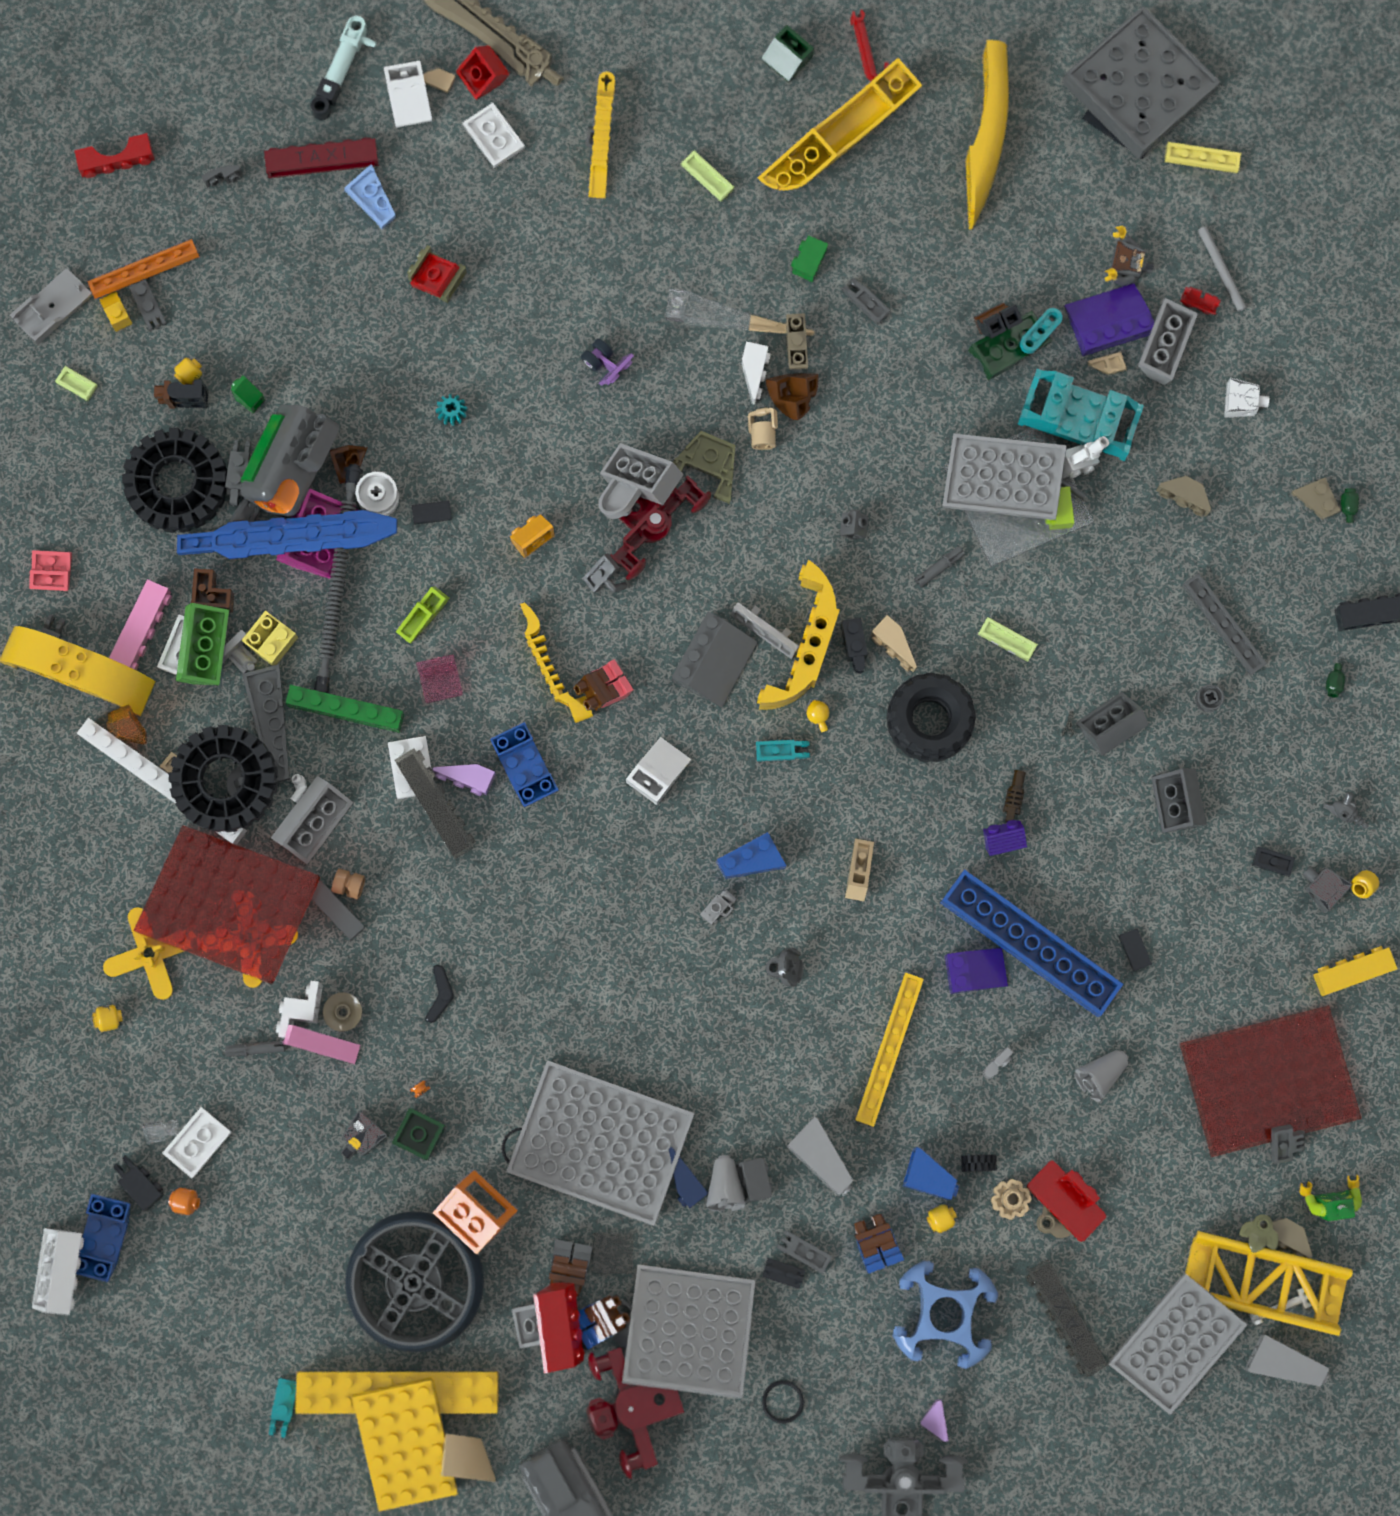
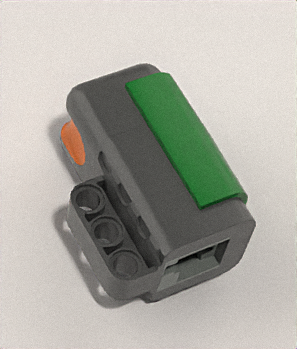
M280 404L276 414L271 415L240 479L242 482L241 495L267 513L284 516L296 515L337 436L339 424L325 414H317L307 407Z

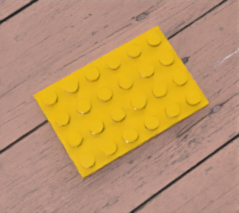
M432 1378L354 1394L352 1396L379 1511L458 1495L455 1477L441 1476L445 1434Z

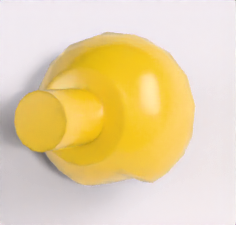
M813 700L807 708V718L812 723L818 724L821 732H825L828 730L825 721L830 714L829 708L824 702Z

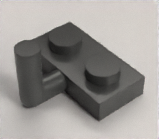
M608 553L604 554L582 578L593 593L598 592L604 584L612 593L627 588L625 582L614 584L610 579L620 567Z

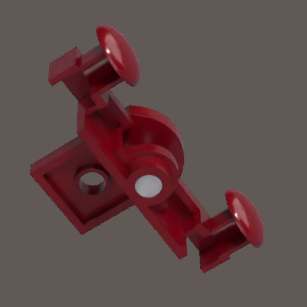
M687 475L685 482L678 489L674 488L664 505L639 497L636 503L640 505V510L637 512L631 511L629 515L619 518L631 531L623 538V546L614 555L611 554L610 556L619 567L622 566L629 572L626 580L636 578L646 566L645 558L639 560L633 555L644 542L655 543L668 535L672 524L671 514L686 499L693 505L691 513H697L702 510L711 498L710 491L704 493L697 487V483Z

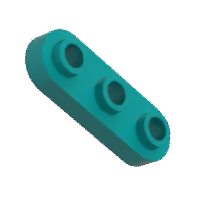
M1056 308L1046 310L1020 340L1021 350L1027 354L1034 353L1059 326L1063 318L1062 313Z

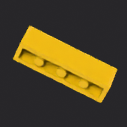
M1380 946L1371 949L1372 954L1365 956L1363 952L1353 956L1354 960L1347 962L1344 959L1335 962L1336 967L1329 969L1327 965L1317 969L1318 973L1313 976L1321 996L1397 970L1398 968L1390 948L1383 949Z

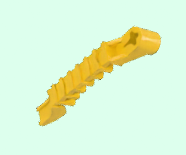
M603 72L598 78L588 196L590 198L605 199L607 164L609 161L607 157L609 153L608 144L610 142L609 133L611 132L610 123H612L611 113L613 111L612 103L615 91V77L610 72ZM606 79H609L606 91L604 82Z
M526 603L520 604L528 621L525 632L528 647L531 648L533 657L535 656L536 663L540 666L542 675L545 676L546 684L550 686L549 689L551 694L553 693L555 702H560L569 707L575 723L593 717L592 711H587L583 705L586 696L574 699L568 692L563 693L562 690L565 689L563 683L554 685L553 682L560 680L559 675L550 676L549 673L555 671L553 664L547 667L544 664L551 661L549 655L540 656V654L548 651L546 645L539 648L535 646L547 641L546 637L541 635L532 639L540 631L539 619Z

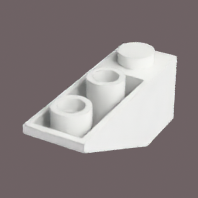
M746 341L742 368L752 404H755L756 399L760 400L762 388H759L761 381H765L767 371L763 369L765 364H769L771 353H768V346Z

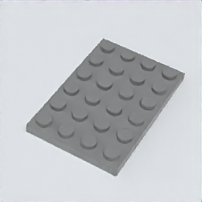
M953 434L942 506L943 508L1056 520L1067 446Z
M1184 1272L1108 1361V1364L1171 1415L1243 1331L1247 1323Z

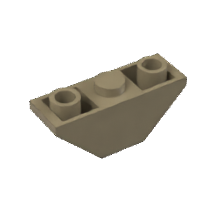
M786 314V345L789 370L808 369L805 314Z
M1188 476L1162 482L1156 490L1161 497L1175 500L1178 506L1188 507L1198 516L1202 517L1204 515L1206 517L1211 511L1203 484Z
M1287 1218L1272 1221L1273 1229L1278 1234L1277 1246L1283 1250L1288 1248L1294 1251L1293 1255L1311 1259L1312 1253L1303 1227ZM1266 1223L1260 1224L1261 1228H1265Z

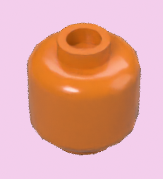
M177 1188L169 1197V1206L174 1213L191 1215L199 1208L200 1198H198L195 1190Z

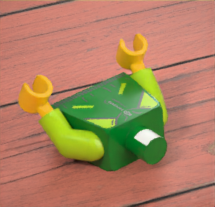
M1356 1175V1180L1354 1181L1350 1180L1349 1176H1347V1185L1351 1190L1311 1195L1312 1183L1307 1182V1188L1302 1183L1300 1184L1299 1193L1305 1197L1310 1212L1326 1221L1354 1218L1355 1212L1362 1206L1358 1175Z

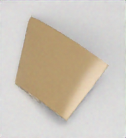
M445 1434L441 1476L496 1482L482 1439Z

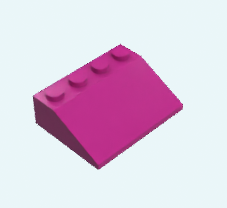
M309 489L299 512L291 516V518L307 517V515L340 514L342 504L338 500ZM336 548L322 549L317 552H286L285 554L278 555L276 560L291 567L330 579L332 577L331 569L335 568L332 567V563H335L333 562V558H335L333 556L335 553L334 549Z

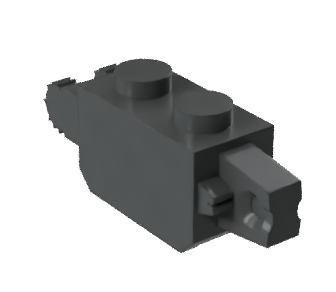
M239 439L234 440L233 451H230L225 488L227 495H230L229 503L231 506H239L240 496L243 497L240 491L242 485L240 479L251 458L252 443L248 440L245 443L244 452H239Z

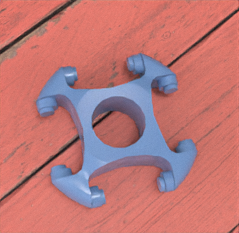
M924 1260L910 1268L900 1278L899 1283L900 1289L910 1290L914 1282L920 1288L921 1311L914 1333L907 1337V1331H904V1327L895 1326L893 1330L894 1340L900 1350L911 1361H921L922 1359L920 1347H915L918 1341L926 1339L953 1341L964 1346L967 1350V1354H962V1356L958 1357V1366L966 1369L974 1366L991 1351L992 1343L991 1340L981 1339V1342L978 1341V1347L974 1346L971 1337L973 1308L980 1293L984 1292L986 1301L996 1303L998 1292L992 1281L979 1268L969 1269L971 1282H976V1285L971 1289L946 1290L931 1285L925 1281L924 1275H929V1273L933 1272V1263ZM942 1297L953 1298L961 1308L962 1317L960 1323L949 1332L938 1331L930 1321L929 1312L931 1306Z

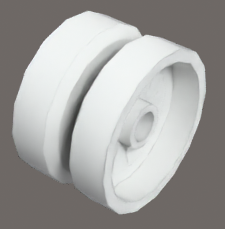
M383 472L367 473L356 485L355 494L362 510L389 516L397 508L399 493L394 480L389 475Z

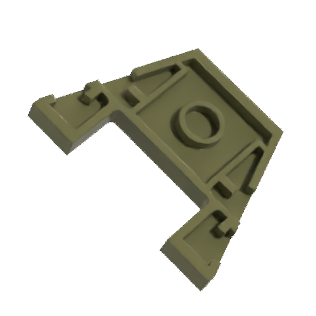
M700 431L680 455L674 459L673 463L681 472L685 465L720 479L721 481L714 498L730 504L736 445Z

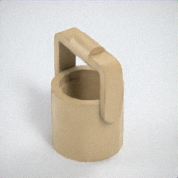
M766 407L748 414V429L751 434L753 449L769 450L776 447L777 410ZM771 413L772 422L761 421L754 423V417Z

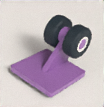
M599 338L592 343L594 349L592 352L586 350L581 355L582 361L591 370L598 371L602 364L609 370L599 382L601 386L613 383L620 376L618 372L627 369L631 365V359L634 356L630 353L624 356L616 365L608 360L613 355V350L606 342Z

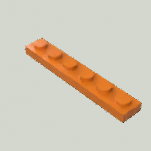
M191 239L87 282L94 298L97 299L198 258L199 254Z

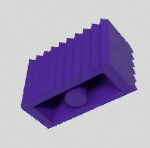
M1010 820L1006 824L990 825L987 829H983L985 846L989 856L1027 848L1025 829L1019 820Z

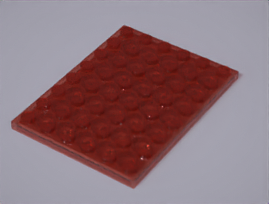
M182 825L133 931L273 985L321 877Z
M1329 1005L1179 1043L1211 1157L1270 1143L1271 1128L1290 1124L1293 1131L1303 1130L1305 1133L1362 1119Z

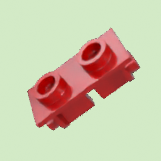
M1191 286L1189 288L1185 287L1180 302L1187 307L1200 309L1205 314H1216L1217 307L1221 301L1217 296L1205 293L1204 298H1201V290Z

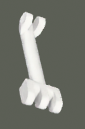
M1303 1288L1297 1289L1298 1296L1287 1300L1286 1309L1302 1304L1304 1309L1312 1306L1307 1301L1308 1298L1304 1294ZM1278 1304L1272 1306L1271 1308L1277 1309ZM1250 1314V1318L1255 1325L1262 1323V1319L1265 1318Z

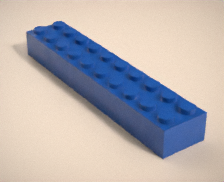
M965 869L940 902L948 910L1096 1017H1100L1123 986V983Z

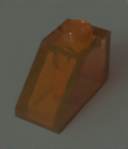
M129 704L108 713L106 725L108 730L115 734L116 738L142 745L147 744V732Z

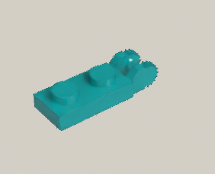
M757 741V762L810 758V753H795V747L810 746L809 741Z
M283 1378L278 1379L270 1418L272 1420L269 1435H274L277 1420L284 1421L281 1437L286 1438L296 1399V1381Z

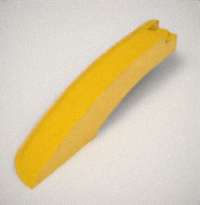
M987 40L984 49V105L981 124L974 145L969 146L966 156L969 229H973L990 193L999 165L1006 132L1009 102L1007 45L997 40Z
M897 58L842 107L815 128H812L757 178L766 186L776 190L788 191L804 186L883 122L918 91L922 84L902 61Z

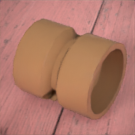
M339 868L336 872L331 892L340 895L346 893L347 897L358 900L363 890L365 876L357 873L351 875L350 871Z

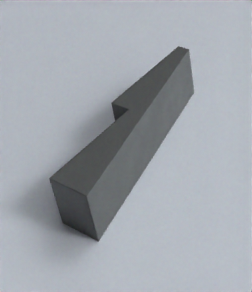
M310 869L296 881V884L350 941L365 929L359 920Z

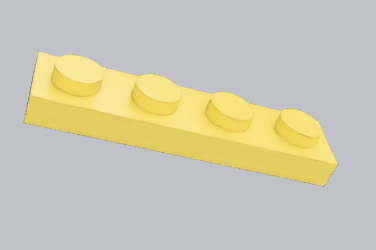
M1168 142L1165 162L1238 173L1241 153Z

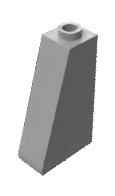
M1263 1334L1260 1335L1244 1369L1255 1374L1320 1387L1329 1378V1368Z

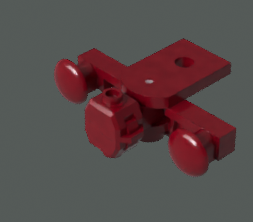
M621 1347L607 1351L605 1355L596 1358L593 1352H590L588 1364L593 1377L601 1381L600 1373L611 1370L615 1376L619 1393L615 1403L612 1404L600 1397L591 1400L586 1409V1414L593 1434L602 1440L613 1437L614 1431L620 1423L632 1430L637 1451L626 1455L622 1449L619 1453L620 1467L624 1475L632 1479L631 1471L639 1468L647 1469L658 1465L646 1426L684 1413L678 1390L641 1385L633 1386V1384L622 1383L625 1359ZM658 1393L664 1396V1402L661 1405H656L653 1400L654 1396Z

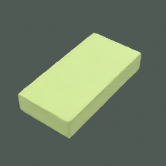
M66 366L55 381L86 401H89L98 387L96 383Z

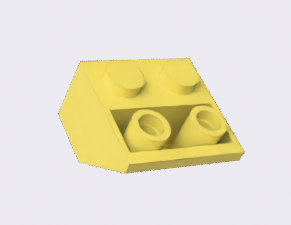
M265 611L241 641L273 666L278 664L298 637L295 632Z

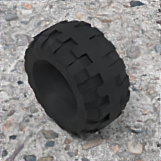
M934 673L916 675L902 683L893 694L887 710L888 732L897 748L901 749L908 757L927 763L944 761L960 752L971 738L976 720L971 695L964 689L965 687L959 681L956 682L951 679L950 676ZM923 702H934L942 706L948 714L946 729L938 735H926L920 732L913 723V712L918 705Z

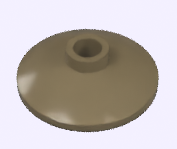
M341 992L332 995L323 1007V1018L326 1024L339 1032L353 1029L358 1025L362 1017V1007L359 1000L349 993ZM341 1009H346L347 1014L345 1016L340 1015Z

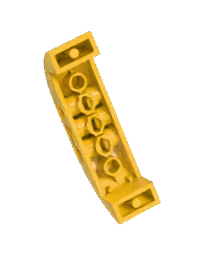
M14 626L0 657V663L16 669L20 667L119 705L123 710L138 716L142 715L156 682L150 677L108 657L54 636L20 626Z

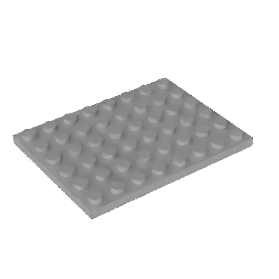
M547 1060L506 1172L655 1226L694 1113ZM671 1147L676 1151L672 1164L669 1154V1148Z

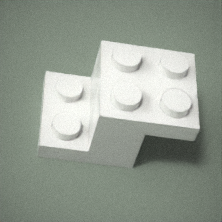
M311 981L310 985H307L305 996L308 997V1000L284 997V1002H280L279 1013L282 1016L281 1021L277 1022L276 1033H279L278 1037L285 1039L288 1025H293L294 1021L317 1024L323 988L320 982Z

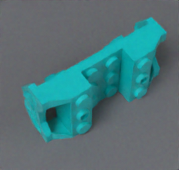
M1037 369L1017 425H1026L1081 445L1095 442L1098 438L1104 436L1108 439L1109 445L1102 452L1119 457V460L1125 461L1129 454L1132 439L1144 405L1137 403L1127 395L1112 390L1109 391L1107 396L1072 385L1074 379L1072 376L1057 371ZM1039 379L1051 383L1041 416L1030 411L1035 399L1034 393ZM1126 408L1134 411L1123 442L1113 441L1123 409Z

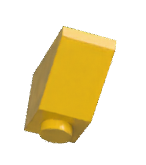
M116 291L99 299L115 332L133 324Z

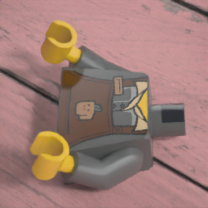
M1117 226L1116 229L1119 232L1113 233V237L1120 240H1117L1110 269L1105 271V273L1109 274L1105 277V281H1112L1120 286H1125L1138 280L1141 271L1151 274L1154 263L1144 261L1146 251L1126 233L1127 231L1124 226Z

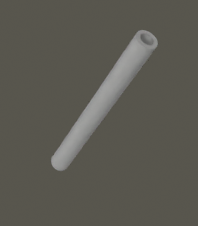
M1207 227L1200 228L1198 232L1237 311L1240 312L1246 309V305Z

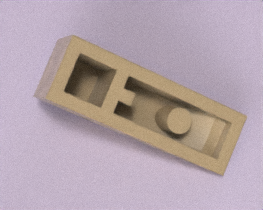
M855 839L845 898L859 901L865 900L874 842Z

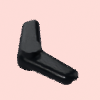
M442 965L433 966L438 996L425 1017V1020L430 1023H434L454 998L453 990Z

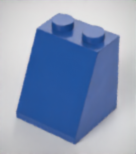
M913 1148L903 1187L946 1200H952V1197H956L959 1185H956L957 1180L921 1148Z

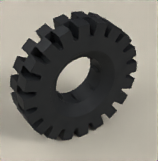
M169 428V432H164L161 429L155 431V436L149 438L148 435L140 440L142 444L139 447L134 446L130 451L131 458L130 460L126 459L123 467L125 474H122L125 497L137 516L144 522L146 521L151 527L157 530L161 528L164 532L174 533V530H179L180 533L188 532L191 527L195 526L197 529L205 525L204 521L206 519L212 520L217 515L215 512L217 508H222L225 502L224 495L227 494L225 488L227 469L216 447L201 434L198 436L189 429L180 431L179 428ZM171 462L186 463L192 467L190 470L195 474L194 483L191 484L192 488L180 497L164 496L158 492L160 489L156 486V477L159 476L158 472L162 467Z
M218 725L216 728L210 726L202 729L203 732L199 734L195 732L188 737L189 741L186 744L182 743L177 749L179 753L177 757L173 756L170 765L173 767L172 772H169V782L172 786L170 793L172 798L175 799V805L187 819L200 827L220 833L221 831L229 833L235 832L240 828L245 829L251 826L253 821H259L265 815L264 811L266 808L270 809L274 801L272 799L273 794L277 793L278 788L276 783L278 770L274 765L275 760L271 752L268 751L267 746L244 729L228 725ZM222 758L232 759L235 765L239 764L243 773L240 774L243 777L241 787L237 788V792L231 797L227 798L224 796V799L213 798V794L211 792L208 794L204 787V783H206L203 780L204 773L207 768H210L209 765L218 759L223 761Z

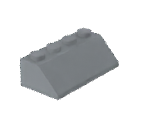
M1167 298L1163 299L1138 364L1148 378L1163 385L1173 380L1198 313Z
M317 776L271 838L305 864H308L353 802L330 783Z

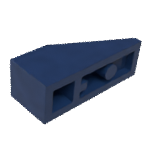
M673 1147L669 1148L671 1164L676 1155ZM679 1156L673 1172L677 1193L680 1196L677 1199L684 1208L688 1206L690 1209L708 1195V1192Z

